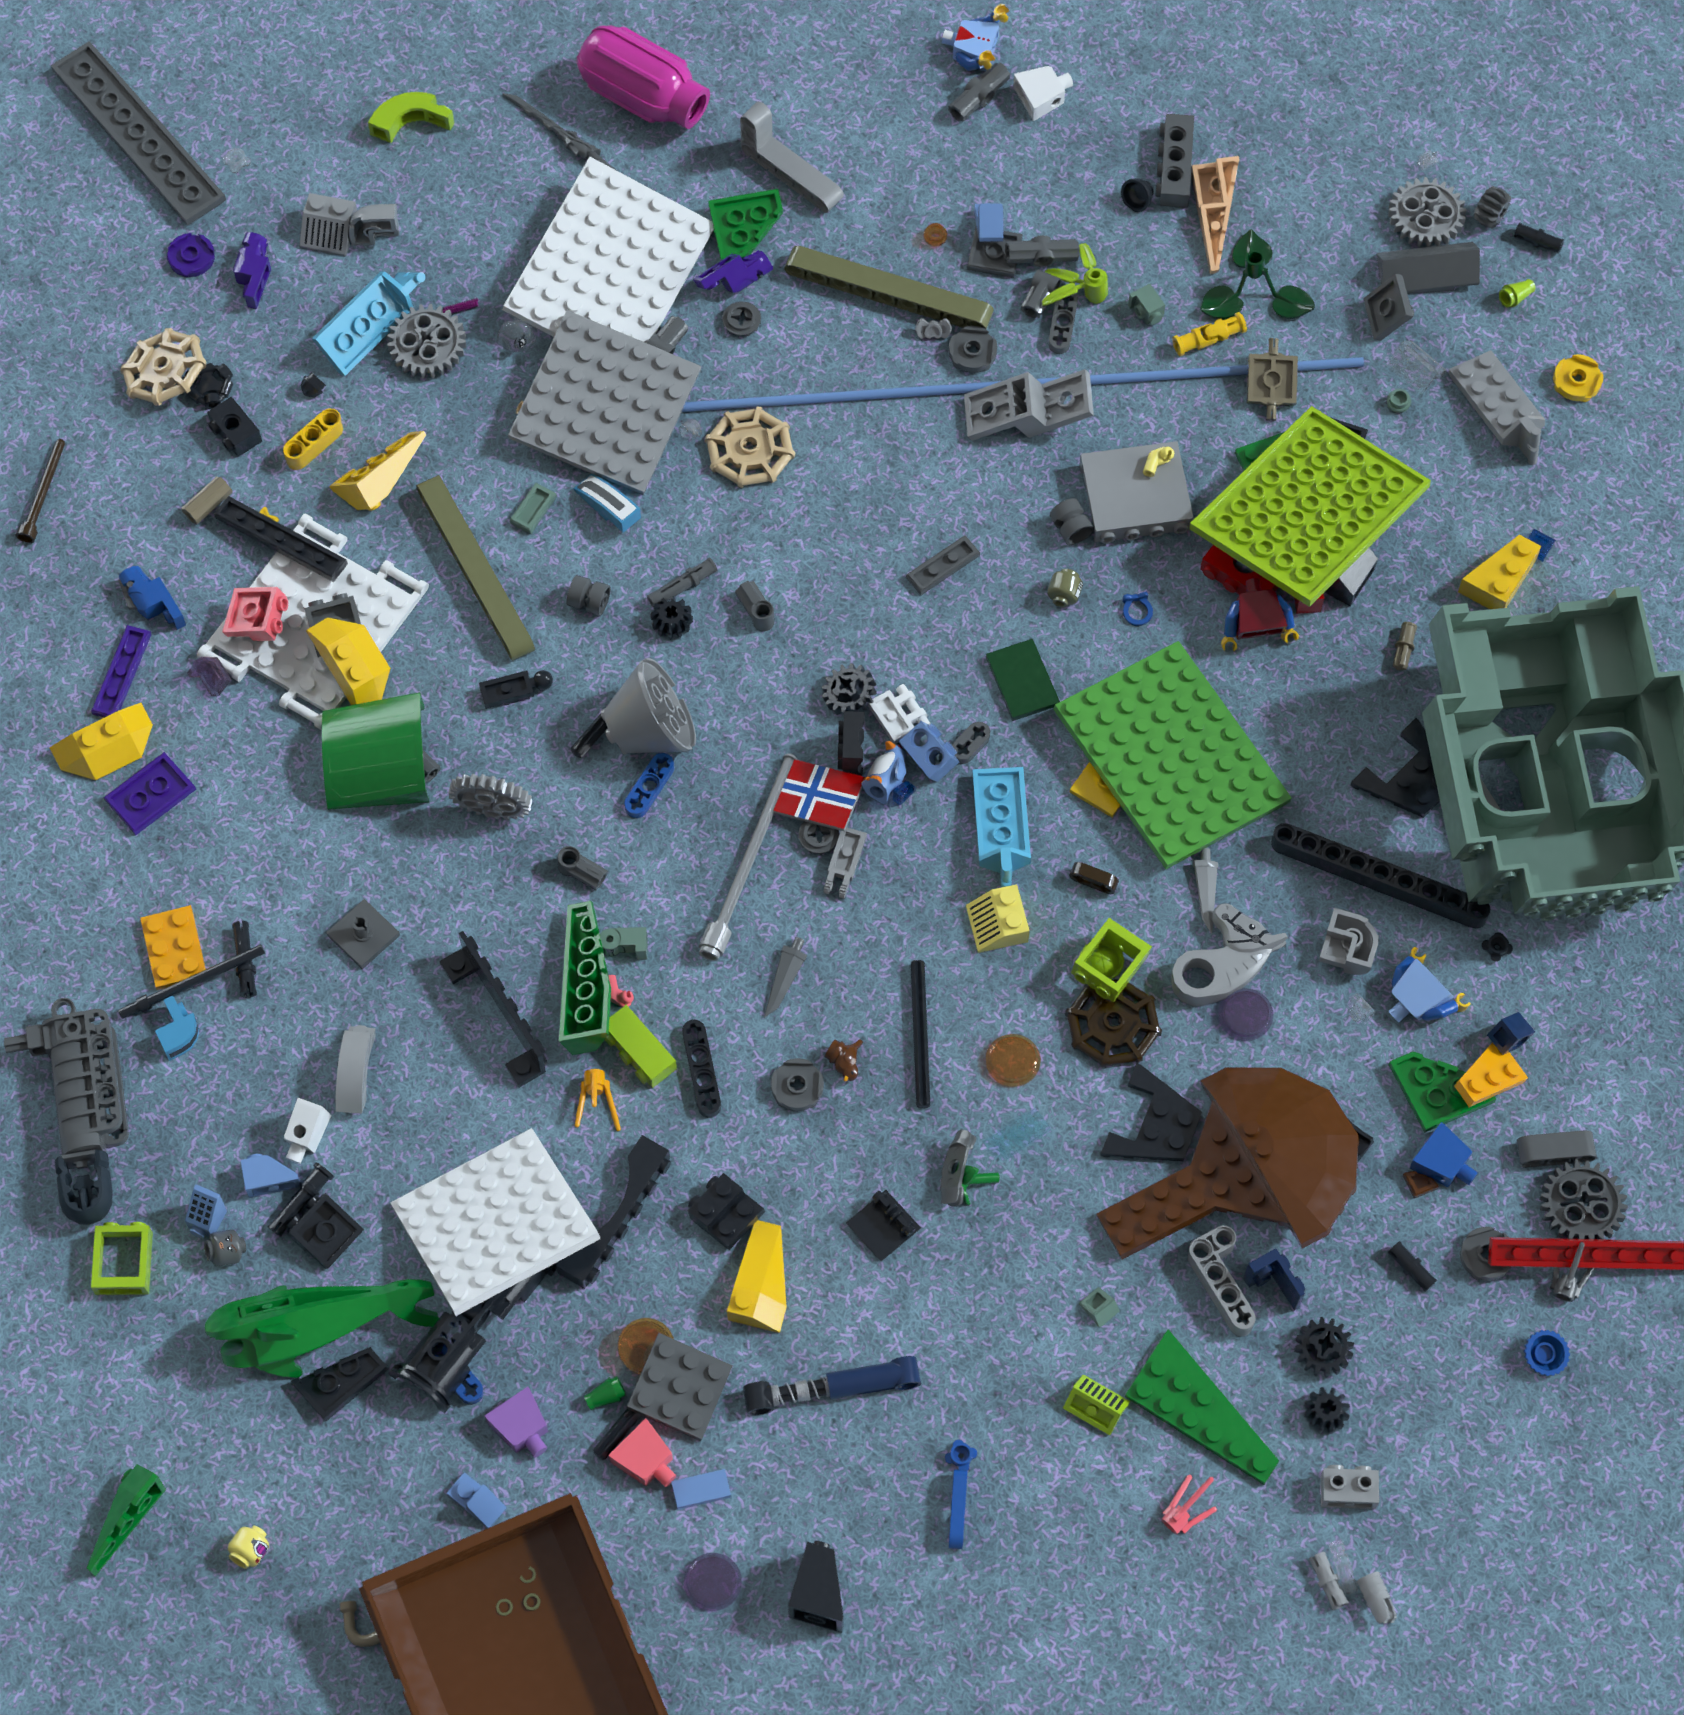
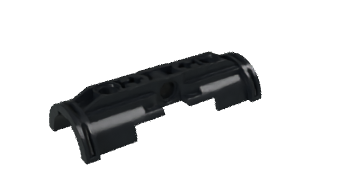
M557 1262L457 1316L453 1310L452 1314L444 1312L405 1361L396 1362L394 1367L388 1372V1375L394 1379L400 1377L409 1380L431 1398L437 1409L446 1413L452 1405L451 1396L471 1371L468 1364L486 1342L485 1338L477 1332L492 1313L503 1320L520 1298L525 1303L546 1274L550 1276L554 1274L557 1270ZM458 1325H460L462 1333H454V1335L451 1337V1342L454 1344L451 1345L449 1340H447L452 1333L451 1327L453 1326L456 1328L458 1327ZM444 1345L448 1351L443 1357H436L432 1354L434 1346Z

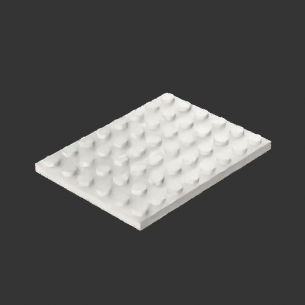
M589 157L502 310L553 337L566 311L569 310L647 343L652 335L657 333L714 231L713 222Z

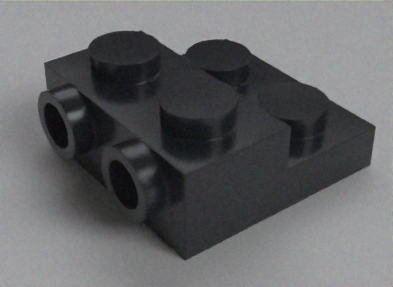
M723 1173L719 1178L714 1176L709 1180L706 1185L707 1190L702 1196L696 1195L691 1199L688 1204V1214L692 1221L730 1250L765 1211L761 1205L744 1193L740 1185Z
M326 1193L320 1197L315 1194L305 1205L308 1210L302 1216L296 1214L287 1224L290 1229L286 1234L305 1252L307 1251L325 1269H328L364 1229Z

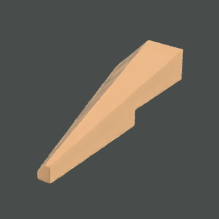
M1239 156L1217 158L1215 163L1197 164L1191 167V180L1210 274L1219 272Z

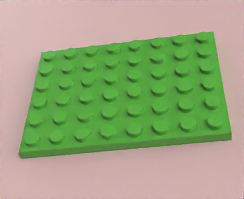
M1179 641L1055 704L1053 708L1165 869L1283 807L1292 799Z

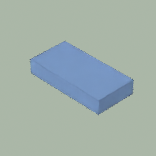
M725 1469L671 1481L677 1510L731 1498Z

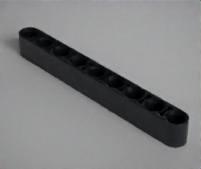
M1281 823L1274 829L1271 846L1279 854L1470 928H1481L1487 922L1491 910L1489 903L1479 905L1478 902H1468L1467 892L1288 823ZM1284 836L1288 838L1289 841H1282L1278 837ZM1302 846H1310L1313 850H1305ZM1327 855H1333L1337 859L1330 860L1329 858H1327ZM1357 864L1361 869H1354L1350 865ZM1374 874H1382L1385 878L1379 879ZM1399 883H1406L1410 888H1403ZM1424 892H1429V893H1431L1434 897H1432V898L1426 897L1423 893H1424ZM1447 902H1454L1458 907H1451ZM1472 911H1478L1482 916H1475Z

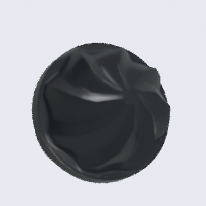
M312 372L308 377L305 375L301 382L302 393L307 397L313 398L322 394V389L326 386Z

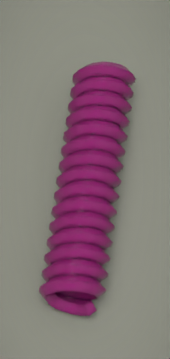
M476 298L462 303H455V305H448V307H443V313L451 310L452 314L478 307L479 300Z

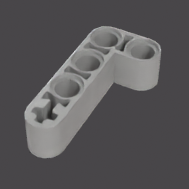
M1219 1226L1191 1243L1187 1259L1229 1329L1237 1336H1246L1252 1331L1256 1316L1221 1260L1232 1252L1236 1242V1234L1231 1227ZM1225 1237L1229 1240L1230 1244L1221 1245L1216 1239ZM1201 1249L1206 1252L1207 1256L1199 1258L1194 1254V1251ZM1209 1272H1216L1220 1275L1221 1279L1217 1281L1211 1280L1207 1274ZM1229 1294L1233 1296L1235 1301L1233 1303H1226L1222 1300L1221 1296ZM1238 1317L1241 1320L1247 1319V1324L1245 1325L1243 1322L1238 1323Z

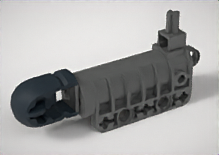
M60 998L51 1007V1018L43 1021L41 1025L27 1026L26 1034L4 1038L6 1053L29 1050L32 1056L48 1054L51 1060L62 1153L61 1156L55 1159L56 1174L59 1175L57 1177L59 1203L62 1212L68 1219L78 1224L89 1225L101 1221L109 1213L112 1206L113 1192L106 1148L123 1145L129 1137L117 1034L104 1010L91 1009L77 1012L74 1003L70 999ZM68 1005L71 1007L70 1013L57 1015V1010L61 1006ZM100 1016V1019L104 1020L101 1021L99 1025H94V1023H91L95 1021V1017ZM102 1040L107 1042V1048H104ZM104 1058V1063L106 1066L100 1064L101 1059ZM108 1089L113 1091V1097H110ZM110 1107L111 1115L106 1113V1108ZM118 1129L120 1132H123L119 1134V1139H114L111 1135L109 1136V1134ZM94 1165L98 1180L94 1182L89 1174L77 1176V1182L73 1185V1189L78 1191L79 1197H76L70 1186L72 1176L69 1169H82ZM95 1187L96 1191L99 1194L98 1196L96 1194H93L92 1188Z

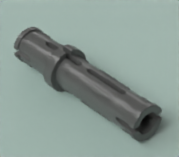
M709 557L694 568H687L684 574L653 593L648 594L647 599L654 608L655 603L662 605V598L669 601L672 596H677L693 585L695 587L698 586L701 580L718 571L714 561Z

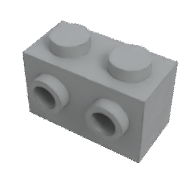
M1329 1465L1327 1468H1323L1321 1473V1507L1377 1508L1379 1504V1470H1371L1369 1466L1344 1469L1342 1465Z

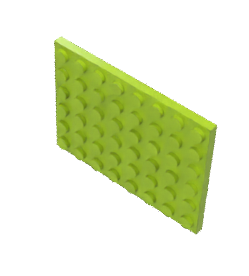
M1311 406L1190 523L1189 529L1310 607L1430 487L1431 480Z

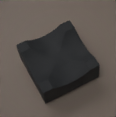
M844 711V721H839L838 770L863 776L861 764L863 762V749L861 744L864 742V729L862 727L864 725L865 712Z

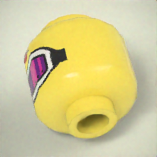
M255 1525L252 1528L241 1527L228 1544L230 1560L245 1569L248 1566H257L269 1549V1542L265 1538L266 1532Z

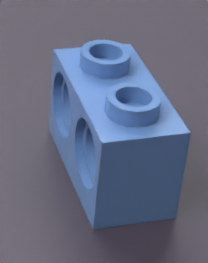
M920 721L899 742L929 779L938 782L959 763V760L954 756L957 752L950 743H944L939 736L942 734L934 724L928 725ZM927 735L926 744L920 746L921 737ZM942 753V762L936 765L935 758L938 754Z

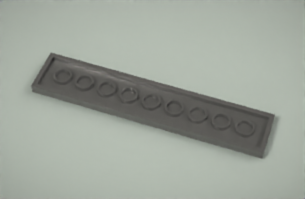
M90 41L51 65L52 71L187 226L226 201L224 193Z

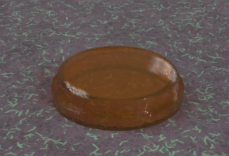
M1007 1034L992 1042L986 1053V1067L989 1074L995 1081L1005 1086L1018 1087L1029 1083L1037 1075L1040 1068L1041 1058L1038 1048L1030 1039L1022 1035Z
M641 1318L632 1321L623 1329L618 1340V1353L621 1361L629 1370L641 1374L658 1333L674 1339L666 1325L656 1319Z

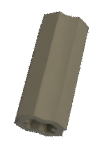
M216 476L186 503L181 510L192 523L198 524L233 493L232 489L225 480Z

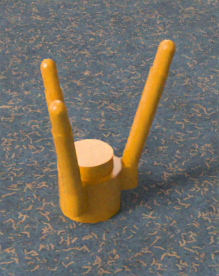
M590 1069L584 1072V1081L581 1082V1092L574 1124L576 1128L580 1126L586 1092L591 1095L592 1107H596L597 1095H601L604 1090L616 1131L621 1130L610 1091V1081L605 1080V1072L603 1070Z

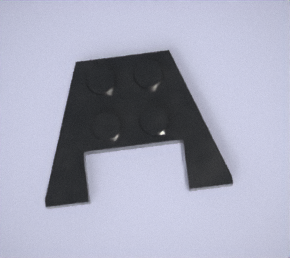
M1415 718L1401 732L1400 736L1419 752L1388 783H1385L1366 767L1351 781L1350 786L1357 790L1366 791L1378 799L1382 798L1394 803V806L1424 818L1440 802L1426 731L1421 722Z
M1136 1063L1128 1087L1150 1094L1153 1098L1136 1141L1109 1132L1100 1156L1184 1161L1202 1112L1141 1064Z

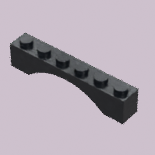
M641 1135L628 1155V1186L618 1210L598 1230L599 1240L557 1263L558 1274L584 1289L588 1283L593 1284L600 1273L598 1268L603 1261L607 1262L614 1252L613 1245L616 1240L624 1238L629 1228L627 1226L628 1222L632 1217L636 1218L642 1210L643 1204L641 1202L646 1195L651 1196L657 1186L655 1181L660 1173L664 1175L669 1169L671 1161L669 1160L670 1154L668 1149Z

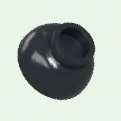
M1138 178L1125 181L1121 187V197L1124 204L1134 212H1142L1148 208L1154 193L1152 185L1148 181Z

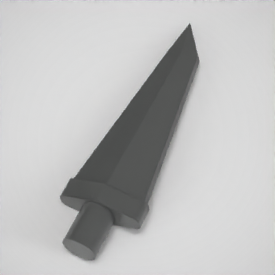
M795 937L791 947L786 945L782 947L764 1018L779 1008L803 962L806 960L807 955L800 952L804 944L802 938Z

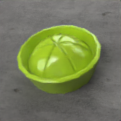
M1103 939L1086 963L1112 980L1122 971L1125 959L1121 950ZM1086 944V945L1084 946V948H1083L1082 951L1080 952V955H1081V953L1084 951V949L1087 947L1088 944Z

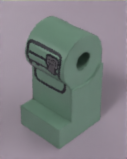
M646 927L609 928L600 933L603 952L606 956L612 957L619 953H636L637 960L647 959L648 934Z

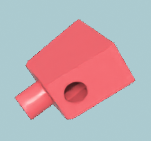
M646 1418L609 1454L610 1462L644 1486H647L656 1478L664 1487H667L676 1478V1474L667 1467L673 1460L672 1453Z

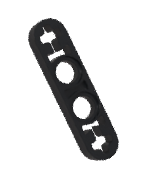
M689 1020L684 1024L682 1034L697 1108L702 1116L712 1118L718 1115L721 1110V1099L706 1028L699 1020ZM692 1027L700 1031L697 1034L699 1042L697 1044H694L692 1034H687L691 1032ZM703 1051L707 1057L703 1062H695L692 1059L693 1053ZM701 1075H708L712 1081L708 1086L702 1087L697 1084V1079ZM710 1092L711 1102L716 1103L713 1105L712 1110H708L707 1106H703L706 1104L704 1093Z

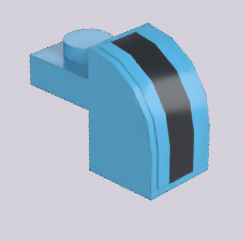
M173 995L164 999V1002L174 1022L155 1030L169 1061L192 1049L199 1035V1026L194 1013L188 1015L183 1003H177Z

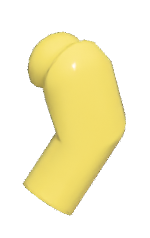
M1161 447L1151 451L1148 454L1143 474L1153 477L1157 466L1169 462L1174 457V450L1171 447Z

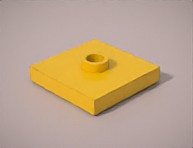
M1089 761L1070 788V793L1113 818L1121 805Z

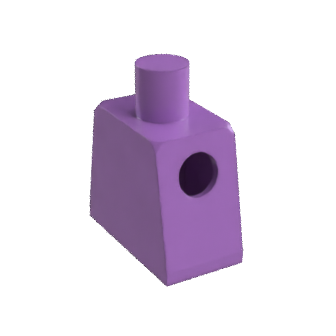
M526 1387L485 1415L487 1424L516 1453L527 1447L535 1458L547 1450V1446L540 1438L548 1432L547 1425L529 1387Z

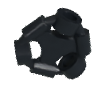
M224 363L221 365L206 364V367L198 374L202 377L200 384L195 387L198 379L197 376L190 387L191 391L186 393L196 404L201 403L207 409H213L224 398H228L233 386L231 382L233 374ZM215 371L223 382H219L214 378L213 373Z

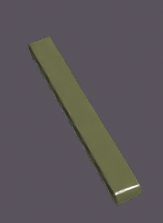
M794 246L784 267L785 272L791 276L905 311L908 310L909 312L938 321L946 318L951 325L961 328L979 326L987 329L994 311L993 307L984 301L803 246Z
M437 475L417 484L416 488L419 496L423 499L424 505L463 575L466 576L467 582L510 659L514 661L535 651V646L529 633L441 477Z

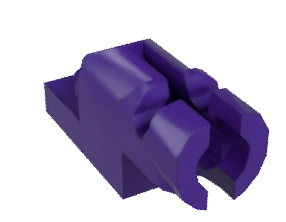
M246 232L242 241L244 247H241L238 251L233 271L236 283L245 285L243 298L246 300L247 307L257 309L271 272L269 258L265 257L268 245L266 243L267 239L253 232Z
M758 250L743 258L737 254H730L693 280L698 288H707V290L716 287L720 280L727 291L733 293L740 292L758 280L757 274L764 276L773 270V266L762 250Z

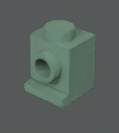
M1151 284L1129 294L1128 307L1130 309L1134 308L1135 314L1139 319L1143 318L1147 325H1155L1162 320L1165 304Z

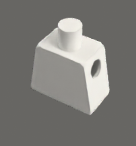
M1050 66L1014 74L1013 88L1033 121L1062 105L1065 99V89L1073 86L1069 73L1057 77Z
M300 1098L297 1099L284 1135V1140L291 1145L286 1159L301 1164L306 1151L315 1153L332 1116L324 1107Z

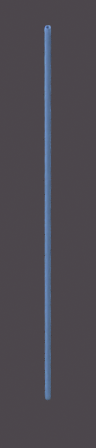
M1363 357L1298 361V371L1364 367ZM1248 365L1090 375L1091 385L1248 375ZM1061 377L1040 378L1037 380L1044 384ZM1001 381L686 402L682 412L970 393Z

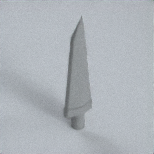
M1205 848L1200 851V860L1193 861V868L1195 869L1202 920L1212 934V913L1215 905L1218 862L1211 861L1210 849Z

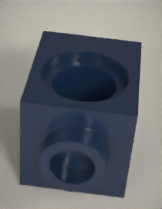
M1517 1012L1501 1019L1487 1036L1504 1055L1520 1048L1535 1031L1524 1017Z

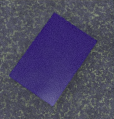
M163 752L106 795L104 800L136 836L193 793L196 787L168 755Z

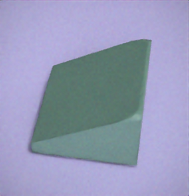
M1100 1287L1096 1288L1079 1302L1082 1309L1100 1328L1120 1312L1115 1299Z

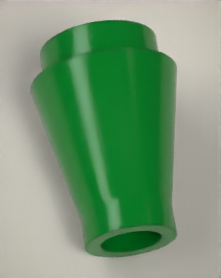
M615 1376L612 1379L608 1377L590 1393L584 1395V1398L590 1410H593L597 1407L622 1401L621 1398L626 1396V1392L619 1378Z

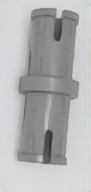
M1321 1552L1314 1555L1315 1558H1309L1319 1579L1318 1585L1324 1589L1332 1610L1343 1607V1604L1344 1606L1347 1605L1349 1602L1338 1582L1340 1578L1338 1574L1334 1573L1326 1553Z

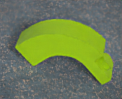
M408 92L396 95L383 102L372 114L368 121L371 136L392 143L398 131L410 122L426 121L451 130L454 125L453 111L448 107L437 105L436 95L425 92Z

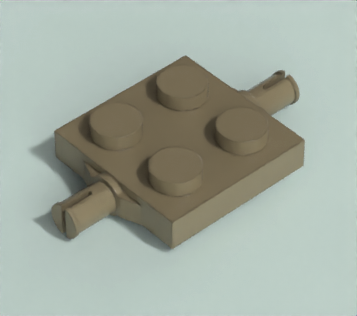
M1269 338V351L1267 353L1249 354L1247 403L1267 406L1266 420L1270 421L1272 418V421H1276V407L1281 405L1295 406L1297 403L1298 356H1286L1278 353L1279 339Z

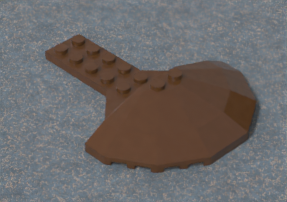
M1226 1067L1200 1080L1203 1089L1212 1103L1191 1165L1096 1214L1122 1260L1215 1211L1223 1213L1229 1211L1241 1214L1245 1218L1262 1222L1267 1220L1276 1222L1279 1226L1290 1228L1303 1249L1329 1235L1337 1217L1343 1213L1347 1201L1356 1192L1359 1137L1330 1090L1283 1068Z

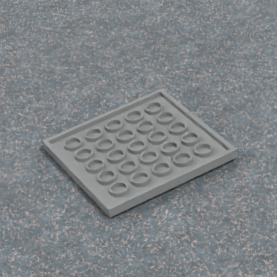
M567 310L508 434V439L644 495L701 371V366Z

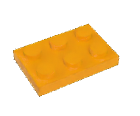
M191 905L140 918L157 990L164 989L206 969Z

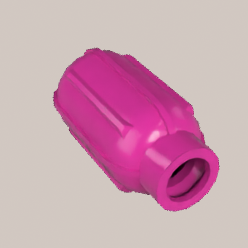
M609 25L594 28L583 42L576 61L580 74L592 91L649 123L674 121L682 127L690 129L696 125L707 108L710 90L693 80L686 61L626 27L619 28Z

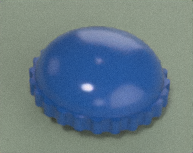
M1540 1330L1535 1332L1534 1335H1530V1338L1526 1340L1524 1358L1534 1372H1538L1539 1375L1554 1376L1563 1371L1564 1367H1567L1570 1349L1567 1347V1342L1564 1341V1338L1560 1337V1334H1556L1554 1331Z

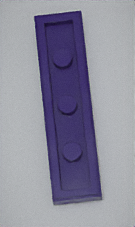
M130 625L126 626L92 707L91 713L93 715L105 718L121 710L152 635L151 631Z

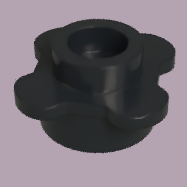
M1496 932L1489 940L1482 942V949L1487 950L1491 955V960L1495 962L1500 961L1502 956L1511 954L1513 951V946L1509 944L1508 939L1500 932Z

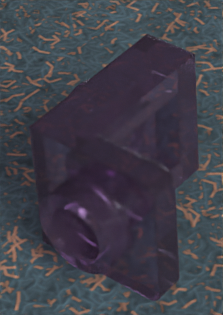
M200 657L193 662V666L187 672L190 678L199 677L211 697L219 696L232 681L218 657Z

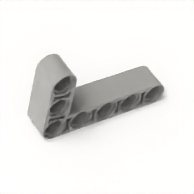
M757 101L740 117L741 147L748 157L751 155V159L766 170L769 169L768 171L817 208H822L821 211L824 213H828L844 197L842 189L835 182L773 137L772 113L764 103Z

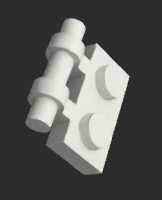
M904 684L896 689L899 696L894 697L891 691L888 690L875 697L873 703H868V707L894 744L899 743V740L914 728V723L923 721L928 725L931 724L927 719L928 715L924 708L918 706L915 701V695L911 690L908 691ZM901 706H907L911 713L906 715Z

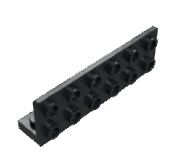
M461 931L458 934L462 948L440 960V965L453 985L474 972L479 976L526 1050L525 1053L505 1064L506 1069L520 1088L546 1072L544 1064L547 1062L544 1056L545 1050L538 1039L533 1040L530 1034L532 1030L525 1018L520 1020L517 1013L519 1010L511 997L507 999L503 992L505 988L498 977H493L490 971L492 968L486 957H480L477 951L479 948L472 936L467 937L464 931Z

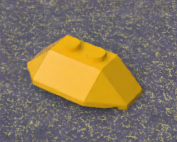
M326 618L306 630L351 705L382 700L391 668L364 625Z
M138 703L119 710L70 734L49 748L61 771L96 781L142 758L153 724L142 703Z

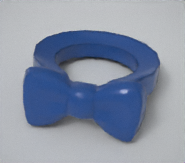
M1146 591L1139 594L1123 595L1122 602L1125 603L1123 616L1131 625H1145L1153 616V608L1147 600L1148 593ZM1140 601L1147 608L1148 614L1144 619L1135 620L1129 615L1128 610L1132 602Z

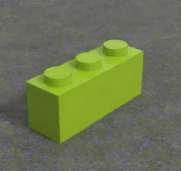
M627 1005L609 1018V1035L605 1039L606 1043L610 1047L613 1045L617 1047L620 1051L618 1053L619 1057L627 1066L632 1064L637 1070L635 1071L637 1078L643 1084L648 1083L654 1088L677 1070L676 1060Z

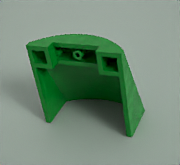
M421 692L322 712V760L328 810L430 802L424 774L421 711L425 707Z

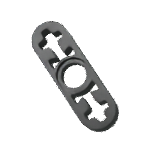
M1076 293L1055 302L1048 343L1049 349L1053 353L1063 354L1070 348L1078 302ZM1065 298H1070L1068 310L1063 309ZM1064 317L1070 323L1066 326H1060L1056 321ZM1062 333V343L1061 345H1056L1058 340V334Z

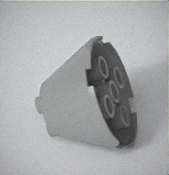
M646 658L640 661L607 707L601 710V716L608 727V730L605 731L608 740L612 744L617 743L624 755L628 753L687 752L696 745V732L688 707L683 698L680 700L677 698L672 689L675 686L674 681L655 660Z

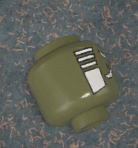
M1062 569L1052 575L1047 594L1053 600V604L1058 607L1064 608L1067 605H1074L1079 599L1083 581L1077 572L1071 569Z

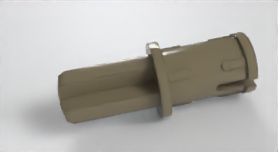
M1412 622L1402 623L1399 640L1395 642L1396 653L1393 667L1398 671L1407 669L1410 654L1415 648L1413 641L1417 625Z

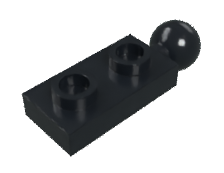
M526 670L480 682L479 688L485 709L534 697L533 688L536 687L539 690L549 689L552 686L553 677L548 671L540 670L535 673L533 678H529L528 671Z

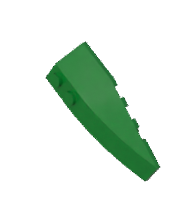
M591 900L567 905L559 1042L572 1055L597 1051L609 1035L611 985L594 905Z

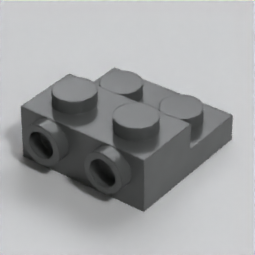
M347 593L333 596V601L323 603V599L309 602V607L304 608L309 628L326 618L361 624L354 596L348 597ZM315 647L317 657H321L320 653Z

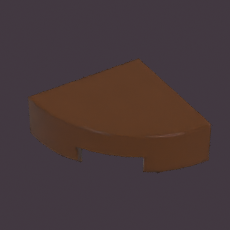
M1415 1171L1403 1173V1178L1414 1199L1439 1188L1433 1178Z

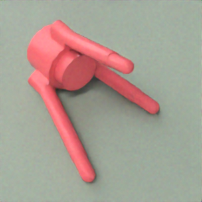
M1188 1475L1170 1505L1162 1512L1165 1516L1161 1521L1174 1534L1177 1535L1180 1531L1185 1534L1191 1527L1217 1511L1216 1507H1212L1188 1522L1190 1515L1187 1513V1510L1214 1481L1213 1477H1209L1182 1507L1179 1505L1176 1507L1192 1479V1476Z

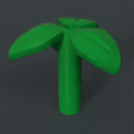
M958 1162V1164H957V1166H956L955 1173H956V1171H957L958 1168H959V1162ZM966 1165L961 1184L964 1188L963 1202L966 1205H971L966 1192V1188L970 1184L999 1183V1173H978V1168Z

